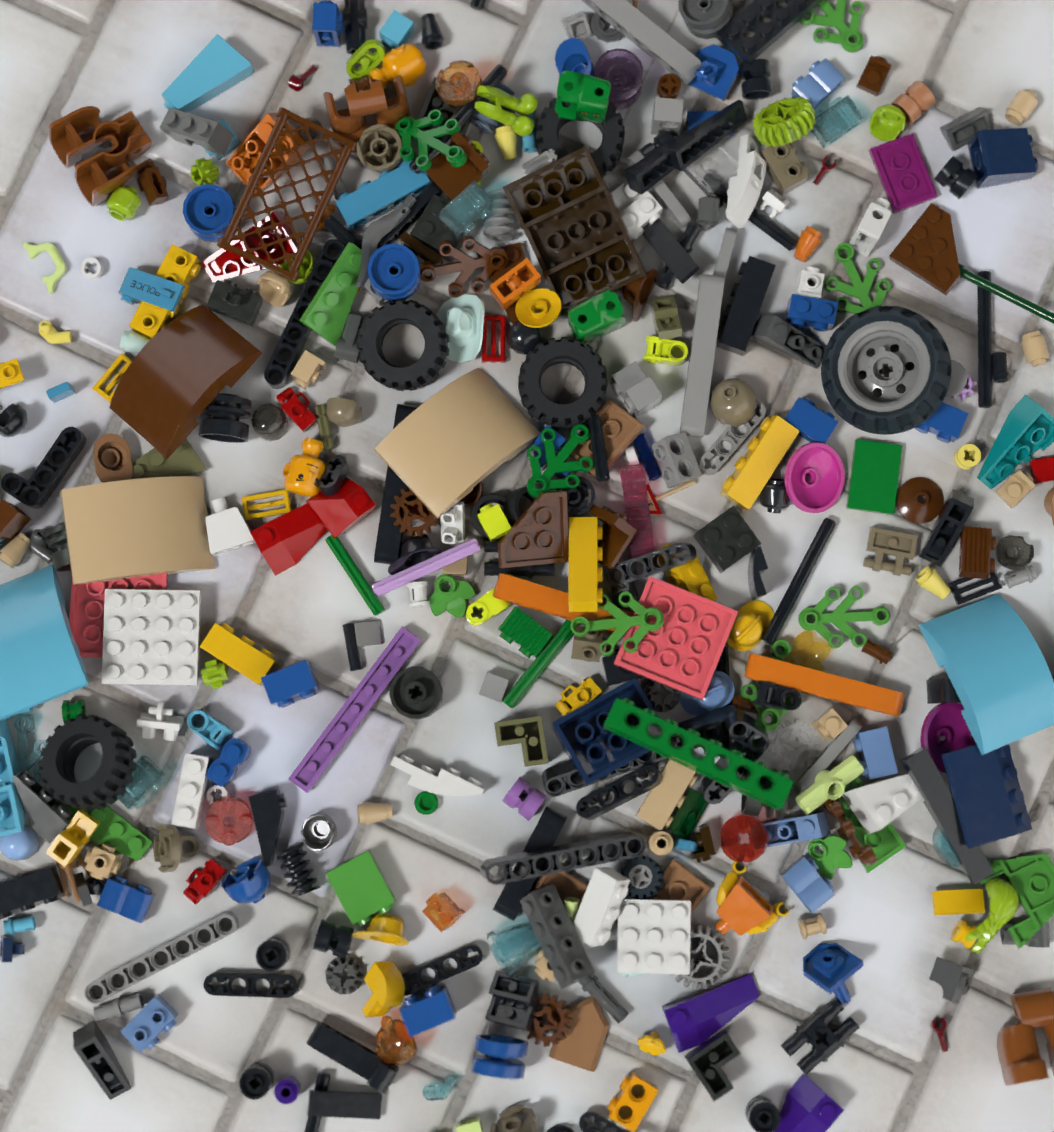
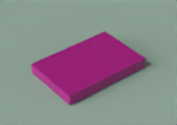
M913 133L869 149L893 214L938 197Z

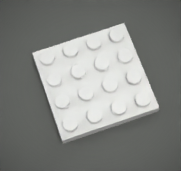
M105 589L102 684L198 686L201 591Z

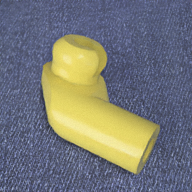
M47 320L39 323V333L48 343L72 342L71 331L58 332Z

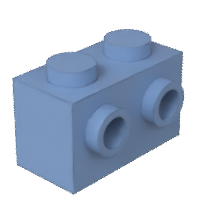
M887 726L856 734L853 743L856 752H860L862 761L859 763L865 770L862 776L865 775L866 779L871 780L898 773Z
M158 994L120 1032L140 1052L145 1048L150 1051L160 1041L157 1036L163 1030L167 1033L177 1023L174 1019L179 1014Z

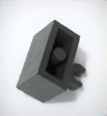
M227 279L224 282L217 280L207 303L209 310L253 327L263 303L259 292L248 287L245 290L238 288V284Z

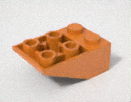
M267 113L226 162L228 167L246 186L278 118L276 116L277 113ZM286 121L290 129H294L293 126L288 121ZM298 132L292 134L297 145L307 143ZM290 136L279 137L277 144L281 150L293 147ZM305 146L299 149L301 157L310 146ZM295 151L283 154L288 166L294 165L299 160ZM270 156L267 164L272 171L284 168L281 157ZM285 172L275 174V181ZM261 177L258 186L264 191L273 181L270 177Z

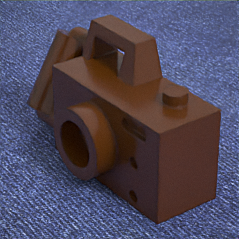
M149 158L137 165L136 170L139 177L136 180L140 191L145 192L149 206L162 204L169 195L166 190L167 183L165 177L161 176L159 168L155 167L153 160Z

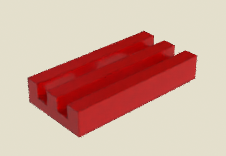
M484 316L482 363H505V316ZM487 321H491V357H487ZM496 321H501L500 357H496Z

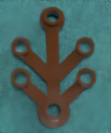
M470 235L462 239L463 249L467 252L475 251L483 257L473 258L454 247L449 240H443L439 244L440 254L442 256H452L459 261L438 266L431 261H424L419 265L421 280L431 282L436 276L461 271L456 280L448 286L449 295L453 298H458L462 295V287L474 270L484 267L479 276L471 281L472 291L481 293L484 291L485 282L492 272L500 270L507 265L508 256L503 249L499 247L489 249ZM468 241L473 242L471 246L465 245V243ZM444 246L450 247L448 251H444L442 248ZM496 257L500 258L498 262L492 261ZM427 271L432 273L429 276L424 275V273ZM476 283L482 284L480 287L474 286ZM454 287L459 288L457 292L451 291Z
M828 799L825 801L823 806L828 813L832 812L841 827L837 830L839 836L846 841L850 840L852 843L849 850L855 860L859 859L863 866L867 864L870 866L876 863L878 859L870 845L867 844L862 847L854 835L856 831L849 819L842 817L844 813L839 799Z

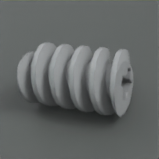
M503 189L489 191L486 193L488 201L485 203V207L488 210L485 211L487 219L484 221L486 228L483 230V235L497 241H510L512 237L506 235V233L512 232L513 228L506 226V224L512 223L513 219L507 217V215L513 214L514 211L508 208L510 203Z

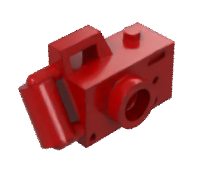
M288 387L276 396L278 402L282 405V410L303 433L317 422L316 414L314 412L311 413L307 409L310 401L302 392L296 394L291 387ZM302 396L307 402L303 404L298 398Z
M213 858L205 862V867L202 871L194 869L186 880L189 885L183 894L194 904L199 903L203 896L207 897L227 871L225 867ZM196 873L198 876L191 882L190 879Z

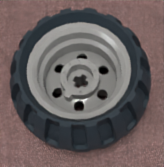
M875 306L852 315L834 331L823 353L821 365L822 385L830 405L843 420L853 427L880 435L902 433L919 426L929 419L943 402L951 380V358L942 335L925 317L899 306ZM894 344L899 346V351L896 353L890 351V347ZM869 349H874L876 352L872 357L867 356ZM909 362L915 365V368L911 371L905 368V365ZM884 367H889L890 370L893 369V372L889 373V377L881 374L885 370ZM860 371H866L867 376L865 379L858 378ZM899 384L905 385L906 391L904 393L897 392L896 388ZM877 388L882 391V395L878 398L873 396V391Z

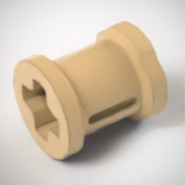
M817 913L816 917L804 920L802 918L797 919L803 940L814 934H827L825 921L821 913Z

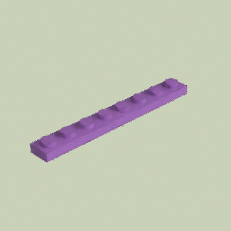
M403 626L400 628L288 778L306 793L311 790L419 645L421 640Z

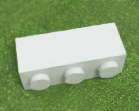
M185 753L172 825L194 829L200 827L209 781L206 776L213 757Z
M609 867L594 869L573 922L579 939L591 947L603 946L609 940L611 927L619 915V907L628 892L627 887L630 880Z

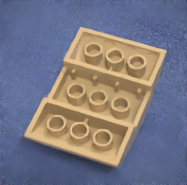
M477 368L457 378L421 404L399 423L375 447L374 451L438 519L469 494L474 486L504 462H509L534 442L541 433L484 372Z
M173 476L130 479L61 490L73 585L121 580L130 577L215 569L214 556L211 555L205 520L208 514L202 477Z

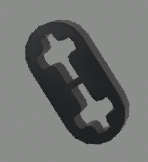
M333 456L325 464L323 475L317 482L321 493L325 496L336 494L348 474L349 467L343 456Z

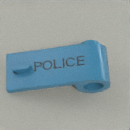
M129 267L118 294L121 295L122 301L134 305V302L139 303L143 301L174 312L185 286Z

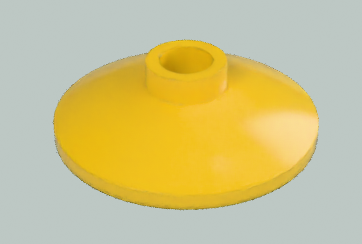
M544 288L533 289L517 301L515 313L523 325L531 328H540L551 324L558 318L561 313L562 304L559 296L552 290Z

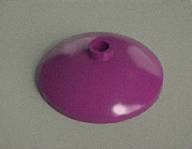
M945 702L938 704L927 714L922 725L921 748L927 749L938 771L941 773H946L941 754L976 743L961 713L964 707L959 703Z

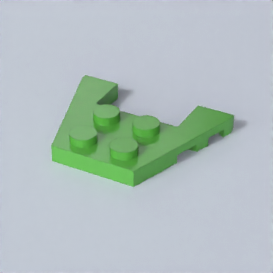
M1047 853L1016 857L1015 859L993 860L989 864L994 873L980 881L981 885L991 879L1004 875L1009 884L1013 885L1016 889L1019 902L1029 917L1008 928V932L1018 949L1022 948L1054 915V865Z

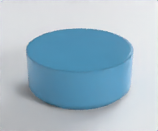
M685 839L674 840L673 849L697 852V842Z

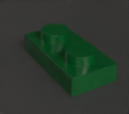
M691 788L669 825L668 830L682 839L688 840L709 804L705 800L704 795Z

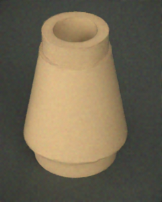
M19 533L18 536L0 550V560L12 569L15 565H19L30 544V539L24 534Z
M363 802V804L357 805L359 824L365 823L366 826L392 818L391 804Z

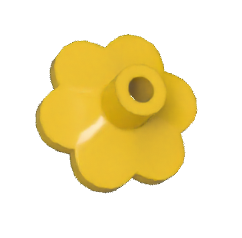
M651 1032L650 1036L645 1035L644 1038L640 1037L637 1040L640 1050L646 1053L649 1052L653 1056H659L660 1053L664 1054L667 1050L664 1042L659 1039L660 1035L657 1032Z

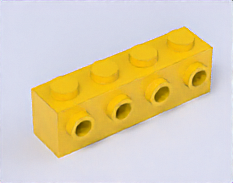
M172 244L155 276L185 286L179 299L180 302L181 298H185L190 290L189 283L191 279L195 278L201 269V265H199L200 260L197 256ZM142 301L129 327L134 332L152 339L169 323L171 318H175L179 311V306L177 304L175 311L171 312Z
M778 415L766 417L759 427L761 429L759 434L749 441L747 445L748 451L744 457L741 456L734 466L736 469L732 476H728L722 484L723 490L720 494L742 509L749 510L799 433L798 429Z
M569 517V612H598V603H602V588H598V582H602V567H598V561H602V547H598V540H602V526H598L597 517Z

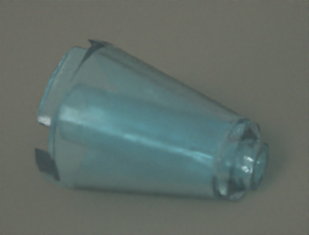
M529 921L492 930L486 936L487 940L492 938L493 944L490 945V949L502 970L507 968L506 976L513 975L542 950Z

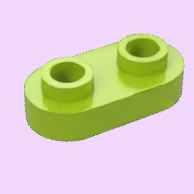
M376 39L365 41L347 60L346 72L348 76L355 80L360 79L363 75L368 76L370 71L376 68L384 58L385 50L383 44ZM376 48L377 50L372 52L369 49ZM359 63L361 66L356 67L354 64Z

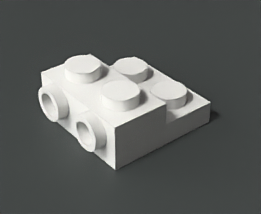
M626 181L611 193L633 240L644 232L643 228L649 223L652 225L662 217L663 208L649 191L641 195L629 189L628 182Z

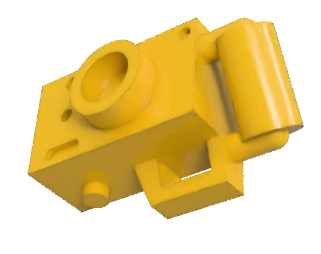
M590 677L587 680L583 679L581 681L582 684L578 688L569 685L560 693L563 698L556 703L555 707L563 716L591 702L602 692ZM571 689L573 692L565 697L564 693ZM566 701L572 709H570L564 702Z

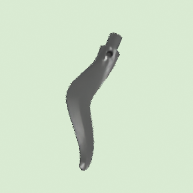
M409 195L392 212L372 222L364 231L361 269L356 282L357 288H361L369 277L367 269L369 259L376 251L380 239L398 226L410 213L409 209L416 202L413 196Z

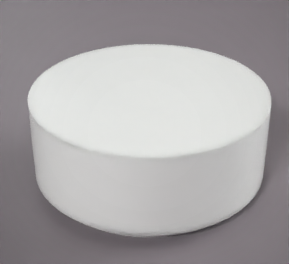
M634 446L628 447L625 452L631 469L641 468Z

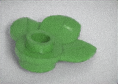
M443 574L435 581L436 591L430 597V608L436 617L447 610L453 616L462 618L466 611L465 599L474 597V590L468 582L457 581L454 576ZM444 582H449L451 584V588L449 590H444L442 588V584Z
M831 835L826 839H812L808 844V853L819 867L817 871L829 880L833 879L835 868H851L853 865L851 856L847 851L843 850L847 841L842 837ZM817 845L821 846L824 851H820Z

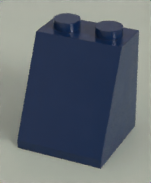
M1027 128L977 131L967 145L973 171L979 175L975 180L977 189L1031 179L1037 173L1038 161L1036 157H1033V139L1031 135H1028Z

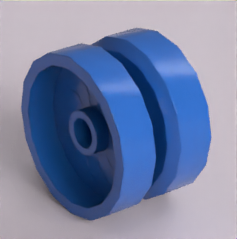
M211 184L195 187L188 193L183 203V215L186 223L198 238L206 242H218L220 237L224 236L236 210V206L226 190Z
M394 243L380 247L370 257L367 267L371 286L378 296L384 300L396 302V299L406 300L414 295L419 288L421 274L418 259L413 251L403 245ZM396 271L397 274L392 275L391 272Z
M476 1035L475 1050L483 1055H477L473 1058L472 1071L484 1076L503 1079L524 1078L525 1063L516 1058L527 1056L528 1042L503 1035Z

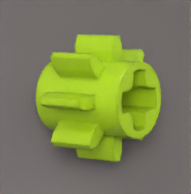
M201 158L195 160L196 165L191 166L190 172L192 180L198 186L204 184L215 185L214 181L219 179L220 173L218 165L212 159L206 160Z
M216 659L205 662L206 668L201 669L205 686L211 685L212 689L225 686L223 681L229 679L225 663L218 664Z

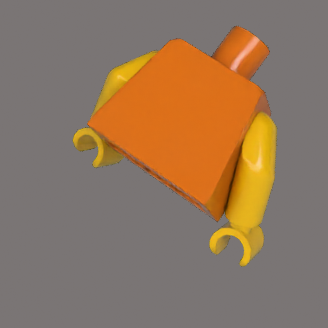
M736 860L731 865L732 872H728L719 885L716 899L719 907L716 912L721 919L715 924V928L722 935H725L730 929H733L740 936L744 933L751 935L766 932L778 921L779 916H787L789 909H785L780 913L779 907L784 902H777L772 906L742 876L738 879V875L743 874L747 866L745 865L742 871H738L735 865L739 860Z

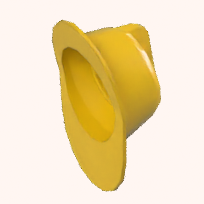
M757 600L743 605L738 610L726 642L728 645L738 651H748L757 646L762 641V637L774 616L770 606Z
M386 913L376 915L371 920L367 931L352 934L357 939L379 941L395 946H405L409 943L404 938L403 919Z

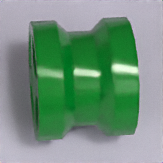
M78 699L76 702L63 701V722L69 718L76 720L78 715H86V706L83 699Z

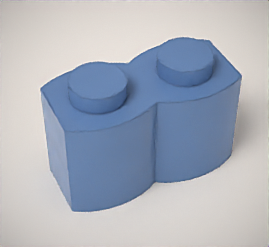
M826 58L821 63L817 60L809 68L808 71L810 73L807 76L803 77L801 75L792 84L794 88L791 95L795 96V98L802 97L803 99H808L814 110L845 79Z
M801 857L780 875L811 913H814L835 895L832 892L834 886L826 877L821 878L817 873L819 867L811 858L807 860L805 857Z

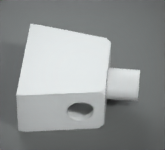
M878 198L875 203H870L848 243L853 247L854 251L865 257H868L877 243L891 215V211L888 210L890 203L886 199Z
M225 497L212 501L215 514L205 517L211 555L215 557L256 543L250 533L251 529L238 507L229 509Z

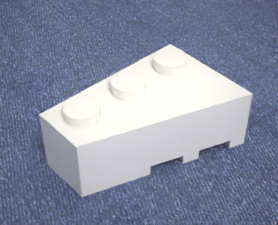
M909 774L859 787L842 795L868 834L881 830L923 798Z

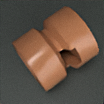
M915 81L907 88L905 94H900L891 105L899 107L905 113L906 124L912 125L921 117V112L927 111L936 101L933 93L926 85L920 81Z

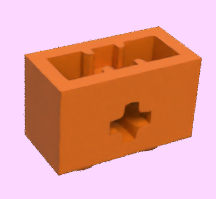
M526 258L489 286L490 293L502 309L505 310L541 283V275Z

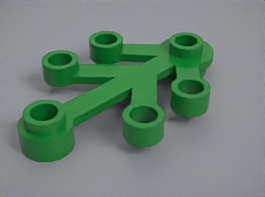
M438 109L432 110L428 117L415 120L412 117L400 119L395 126V131L402 138L403 145L399 155L406 162L414 159L415 152L412 149V138L418 140L419 156L415 163L421 171L428 170L432 165L429 159L428 146L444 154L452 167H461L467 160L464 150L459 146L450 147L436 139L448 134L454 135L457 131L459 132L461 127L458 121L451 118L445 122L444 126L427 131L420 130L430 125L438 126L442 124L444 116Z
M578 424L572 428L569 441L557 456L555 455L553 443L556 436L554 430L546 428L542 431L540 438L544 443L547 468L543 474L541 473L539 463L542 454L541 449L538 446H531L528 449L526 455L528 460H530L532 477L527 482V491L531 496L537 498L541 492H549L556 489H576L579 485V478L574 474L568 475L566 479H550L555 473L589 472L592 469L593 461L590 457H582L580 461L564 462L577 445L587 442L590 431L585 425ZM577 430L584 431L585 435L579 436ZM544 434H551L552 439H546ZM536 451L538 456L533 457L530 455V452ZM582 462H588L590 467H583ZM573 479L575 480L576 484L570 485L568 483V480ZM540 482L543 488H536L535 483Z

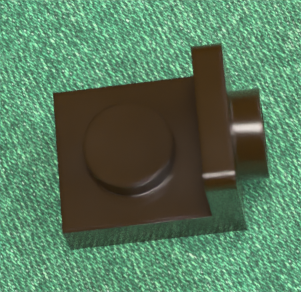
M709 826L698 827L699 832L695 833L698 847L703 846V850L690 853L691 859H697V862L711 860L710 855L715 854Z

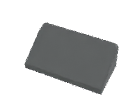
M978 107L940 127V130L951 150L955 151L967 145L977 131L993 130L987 110Z

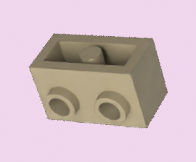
M791 143L785 144V146L773 147L772 145L766 147L759 154L767 163L766 171L782 196L804 184L809 173L806 164L803 161L800 162L797 158V151Z

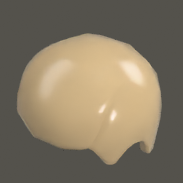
M273 271L265 272L257 281V284L260 283L259 296L272 306H284L291 296L292 288L288 279Z

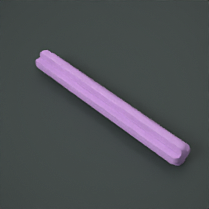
M472 538L373 583V592L376 596H381L481 550L480 543L476 538Z

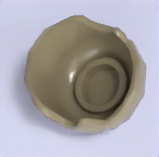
M329 398L326 414L332 423L341 427H349L361 420L362 407L358 410L357 403L350 399Z

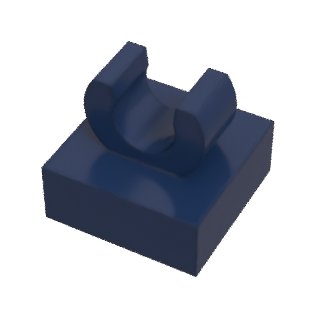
M1 936L0 961L12 962V954H24L25 944L13 943V937Z

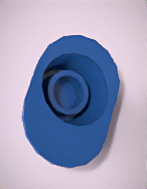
M577 38L564 40L559 45L555 54V64L559 76L565 70L595 76V66L584 43Z

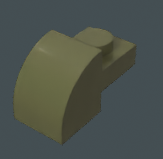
M674 295L652 298V316L656 335L658 334L659 340L683 336Z

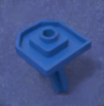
M712 44L698 50L696 57L702 62V66L695 71L696 76L688 85L725 101L740 68L733 52Z
M837 943L819 944L803 957L804 976L829 994L833 992L841 1005L851 1001V995L844 982L864 966L863 960Z

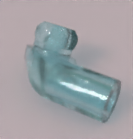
M448 1074L442 1084L425 1086L422 1094L429 1101L444 1100L458 1081Z

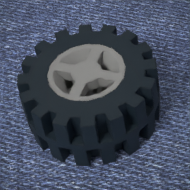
M641 855L630 858V861L624 863V868H621V875L630 880L627 894L635 899L650 900V898L656 897L657 893L661 892V887L665 882L661 866L647 856Z

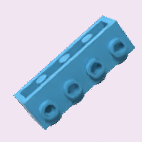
M412 160L409 162L403 161L395 170L382 172L379 178L373 182L366 181L358 187V190L352 193L346 192L339 196L338 201L335 203L349 230L353 231L397 207L409 195L413 197L419 195L431 184L425 171L416 174L409 168Z

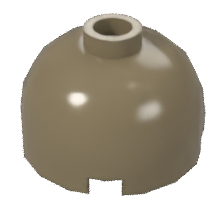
M379 124L372 125L363 131L356 148L357 155L365 167L373 172L382 173L395 169L402 161L399 155V151L403 147L402 140L394 129Z
M738 378L727 379L720 382L713 389L710 395V407L714 417L721 424L740 426L747 423L755 414L758 400L752 387L745 381Z

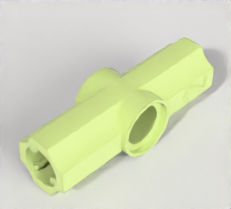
M851 755L831 771L823 770L819 772L815 777L814 784L798 795L795 800L808 815L828 799L836 800L840 798L845 791V786L865 770L858 760Z

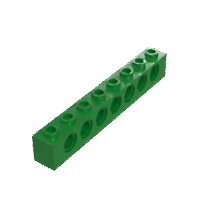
M616 698L604 723V729L779 811L783 807L794 782L789 779L790 776L779 770L773 772L767 769V765L761 761L754 760L752 762L744 758L745 754L734 749L728 751L722 748L723 744L716 740L710 739L707 741L701 738V734L695 730L687 729L686 731L678 727L679 724L669 718L665 720L656 717V712L648 708L641 710L635 707V703L627 698H622L621 700ZM628 716H635L639 724L635 727L629 726L626 718ZM650 726L658 727L661 735L658 737L651 736L648 728ZM673 736L681 738L683 745L681 747H674L670 742V738ZM694 747H701L705 753L704 757H695L692 749ZM715 758H724L727 763L726 768L717 767L715 765ZM737 768H745L749 773L748 778H740L737 774ZM760 778H767L770 781V789H763L760 786Z

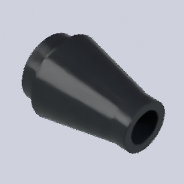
M433 13L424 14L422 16V44L428 50L439 49L443 45L444 36Z

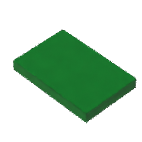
M860 439L855 440L846 509L894 515L902 445Z

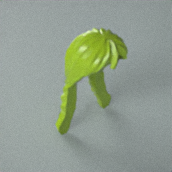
M994 878L985 885V890L988 891L990 897V916L965 937V940L972 942L979 938L972 947L971 952L980 953L985 948V945L994 938L997 931L1017 912L1019 903L1017 891L1013 885L1005 882L1003 879Z

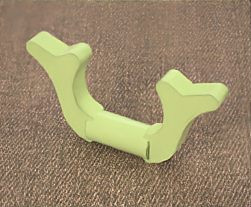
M23 243V247L29 251V258L35 259L43 251L50 254L56 265V271L51 276L43 277L42 281L47 284L48 292L53 294L55 284L66 272V264L59 251L50 243L40 245Z

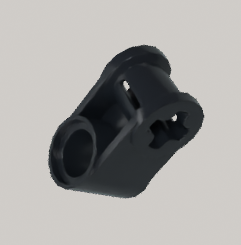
M757 682L759 688L757 698L753 701L754 705L781 710H795L801 705L802 698L798 691L769 682ZM787 693H790L794 698L791 706H787L784 703V696Z

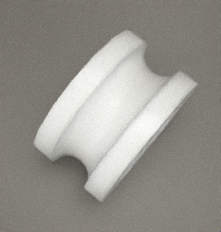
M95 258L85 259L80 267L82 274L90 280L100 278L104 271L102 263ZM89 264L93 266L97 264V268H95L97 272L95 274L87 273L86 270H89L87 268Z
M215 785L207 791V800L212 806H223L229 800V791L224 786ZM218 789H221V795L224 796V799L222 801L218 800L217 803L214 801L215 797L212 793L214 790L218 792Z

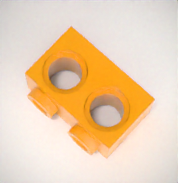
M632 1072L630 1077L628 1075L624 1077L619 1086L622 1089L618 1097L613 1096L607 1109L610 1110L608 1112L609 1118L628 1130L635 1132L659 1090L657 1086ZM637 1084L644 1087L643 1093L639 1096H634L631 1093V1088ZM622 1106H629L632 1109L629 1116L622 1117L618 1114Z

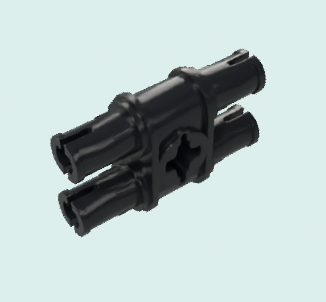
M484 538V552H498V542L502 538L490 542L489 538ZM484 562V576H499V573L529 579L534 578V576H555V563L500 568L498 562Z
M835 998L819 1012L814 1011L809 1019L801 1026H797L795 1029L797 1032L781 1045L790 1057L805 1043H810L813 1046L811 1047L812 1051L797 1063V1066L805 1075L820 1062H827V1059L840 1047H844V1041L860 1028L852 1017H849L838 1028L830 1030L828 1023L844 1010ZM815 1030L823 1034L826 1043L818 1039Z

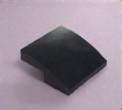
M761 546L756 547L750 553L748 563V585L752 601L762 598L767 594L760 575L768 569Z
M496 970L489 990L492 999L485 1019L489 1022L530 1032L537 1005L539 981Z

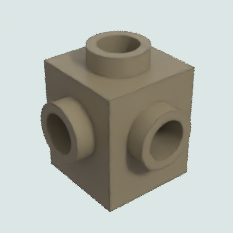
M577 626V631L582 632L585 630V627ZM604 630L590 631L584 637L574 635L571 658L587 662H599L601 654L600 644L603 641H607V639H603ZM606 645L603 647L604 652H606Z

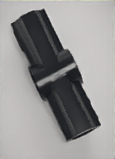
M345 0L343 21L344 30H346L347 54L353 55L366 41L367 10L365 8V0Z

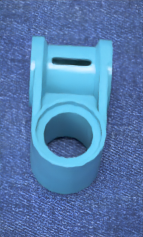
M204 710L193 711L187 718L188 727L218 751H220L221 744L227 736L232 735L234 732ZM197 714H201L205 718V724L200 728L196 727L193 723V719Z

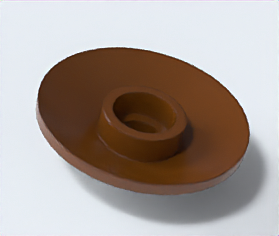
M922 477L912 478L899 488L896 496V505L898 511L906 520L915 524H924L932 521L939 515L943 506V495L940 488L933 481ZM919 495H922L925 498V502L923 504L919 503L917 500Z

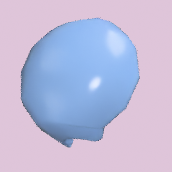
M24 825V831L0 838V851L3 856L11 860L30 858L37 851L39 845L38 834L29 825Z

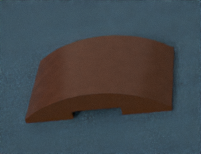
M202 304L171 321L141 349L123 374L109 408L168 459L199 425L195 419L226 385L232 388L262 355V352Z

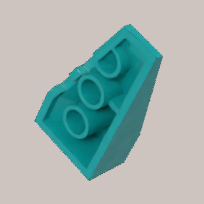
M1024 395L1008 414L977 478L989 489H993L1013 474L1016 466L1022 462L1026 464L1031 460V455L1039 449L1043 451L1049 447L1054 441V418L1042 406L1027 395Z

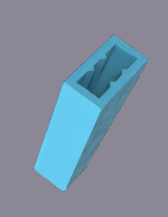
M217 34L161 94L165 101L164 106L168 110L173 108L189 113L251 76L255 72L253 66Z

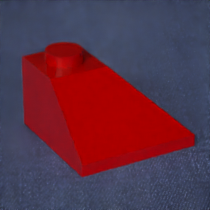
M347 477L336 494L325 496L320 491L317 495L306 501L334 539L370 515L376 506L364 488Z

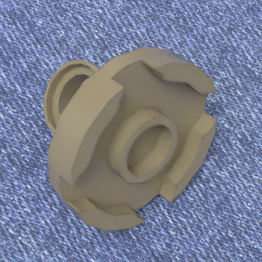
M161 824L157 827V830L160 832L159 836H154L153 853L155 862H160L161 864L158 868L159 871L163 873L173 872L177 869L180 858L194 857L198 853L199 842L193 836H179L177 828L172 824ZM185 840L190 841L192 844V850L188 854L182 850V844Z
M523 1105L511 1106L499 1114L501 1118L496 1124L492 1123L490 1132H536L538 1119L530 1107L528 1109L524 1108Z

